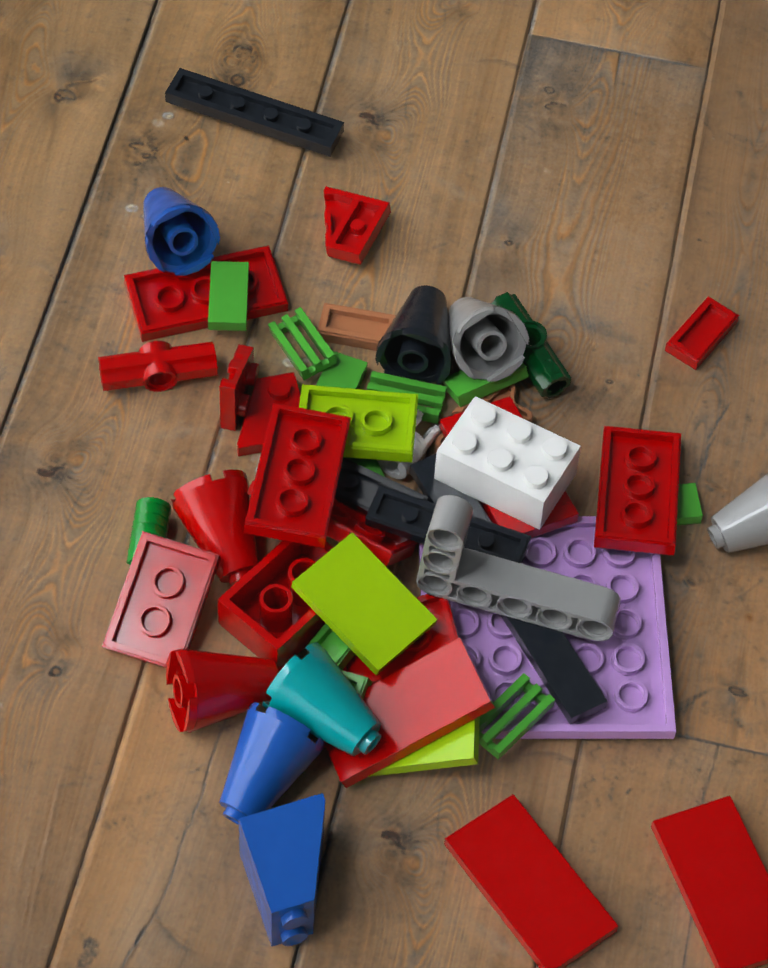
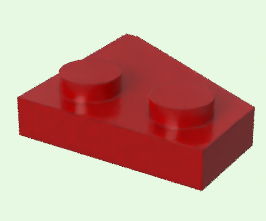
M326 186L324 189V217L327 256L361 265L391 213L390 203Z
M238 345L234 357L228 365L227 373H230L229 378H222L220 382V428L236 431L239 418L246 416L250 402V395L247 394L249 385L255 386L260 364L254 363V347Z
M294 372L256 379L237 442L238 457L262 452L273 403L299 407L301 395Z

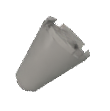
M472 297L460 298L451 305L448 311L453 356L459 368L468 377L487 379L488 382L498 381L510 376L521 366L525 358L523 354L526 344L528 345L529 336L524 323L515 313Z
M768 473L711 517L712 526L707 527V531L716 549L723 547L727 553L768 545Z

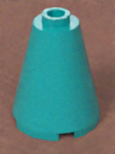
M317 642L307 645L305 648L310 653L302 660L297 655H294L285 664L266 691L272 698L271 701H263L262 706L266 710L270 706L291 716L311 729L309 734L317 738L320 737L323 741L352 756H356L360 752L367 755L381 739L382 735L378 733L381 723L325 648Z

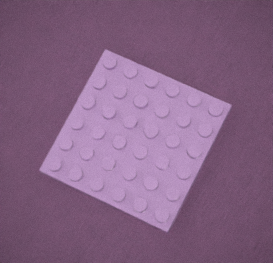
M578 516V522L531 538V543L522 564L607 587L618 593L621 602L613 635L610 639L606 641H593L564 633L607 699L606 708L570 725L555 702L554 706L520 739H674L676 722L660 554L594 547L596 516ZM418 543V544H419V566H420V561H421V557H422V552H423L424 545ZM420 589V596L427 594ZM450 601L458 635L464 642L492 702L500 697L523 673L530 678L529 682L532 685L537 683L543 688L542 693L544 695L550 694L500 614ZM523 691L482 731V733L485 734L526 693ZM533 701L495 739H503L538 703Z

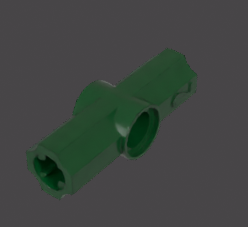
M506 292L496 296L495 300L490 304L512 311L526 327L529 342L528 345L526 344L523 354L525 357L523 363L527 368L528 377L541 397L551 399L560 395L564 389L570 386L571 376L546 341L547 331L541 323L532 320L516 294L511 295Z

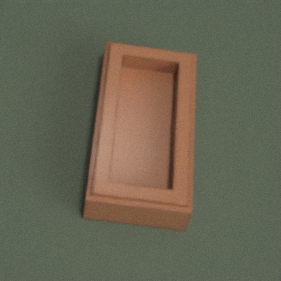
M324 303L318 332L325 342L376 351L379 341L396 315Z

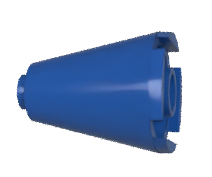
M158 187L150 191L143 203L145 248L148 257L163 272L165 270L179 276L198 272L211 262L214 257L212 253L217 243L219 245L220 234L217 223L208 211L170 188Z
M256 702L252 703L247 710L219 801L220 805L225 808L222 815L239 825V818L270 809L325 747V743L320 737L316 743L307 738L311 729L270 706H268L265 713L258 711L260 703Z

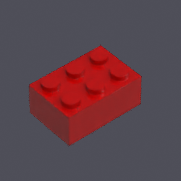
M284 540L281 541L217 599L218 624L257 657L273 659L277 667L283 668L294 655H298L309 644L325 624L312 608L291 588L292 582L329 552L333 546L328 542L325 543V548Z

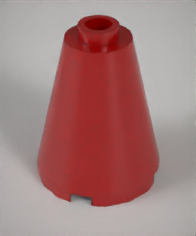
M229 469L223 471L225 478L212 481L211 475L208 474L186 483L173 493L175 499H171V504L198 548L220 555L221 560L216 575L222 583H230L233 586L258 563L255 535L243 533L251 498L247 494L249 481L246 473L242 470Z
M182 648L171 651L167 660L166 685L173 684L174 698H168V702L177 730L179 732H193L247 712L250 705L254 702L260 703L259 707L262 706L263 701L270 702L272 698L266 691L282 667H277L273 659Z

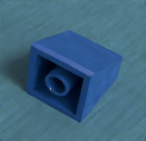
M323 793L239 818L240 857L271 947L279 944L293 946L303 942L308 935L313 934L324 839L325 798Z

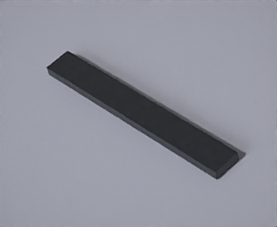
M436 454L410 465L409 473L423 495L428 496L430 502L436 504L437 500L445 495L458 496L471 504L473 507L472 516L491 522L476 499L434 479ZM500 615L549 693L555 698L556 704L570 725L606 708L607 699L563 632Z

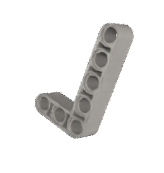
M445 495L437 500L426 534L416 580L417 586L422 591L432 596L593 641H606L612 637L621 602L618 593L604 586L464 548L473 514V507L465 499L453 495Z

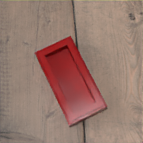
M708 296L666 343L665 351L694 370H697L737 324L739 315Z

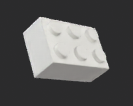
M475 396L437 450L434 479L540 530L576 475L581 446Z

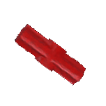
M152 341L144 344L138 352L98 357L103 391L145 386L149 391L162 392L173 388L181 380L218 376L216 351L213 342L172 347L165 341Z

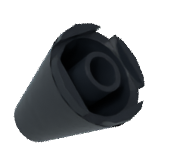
M428 285L414 288L382 336L377 346L375 360L377 365L380 363L383 367L385 374L428 383L436 382L437 385L441 384L449 375L452 366V350L447 300L444 293L438 288Z

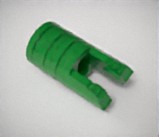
M145 497L136 502L127 564L131 565L142 531L167 538L171 505L165 500Z

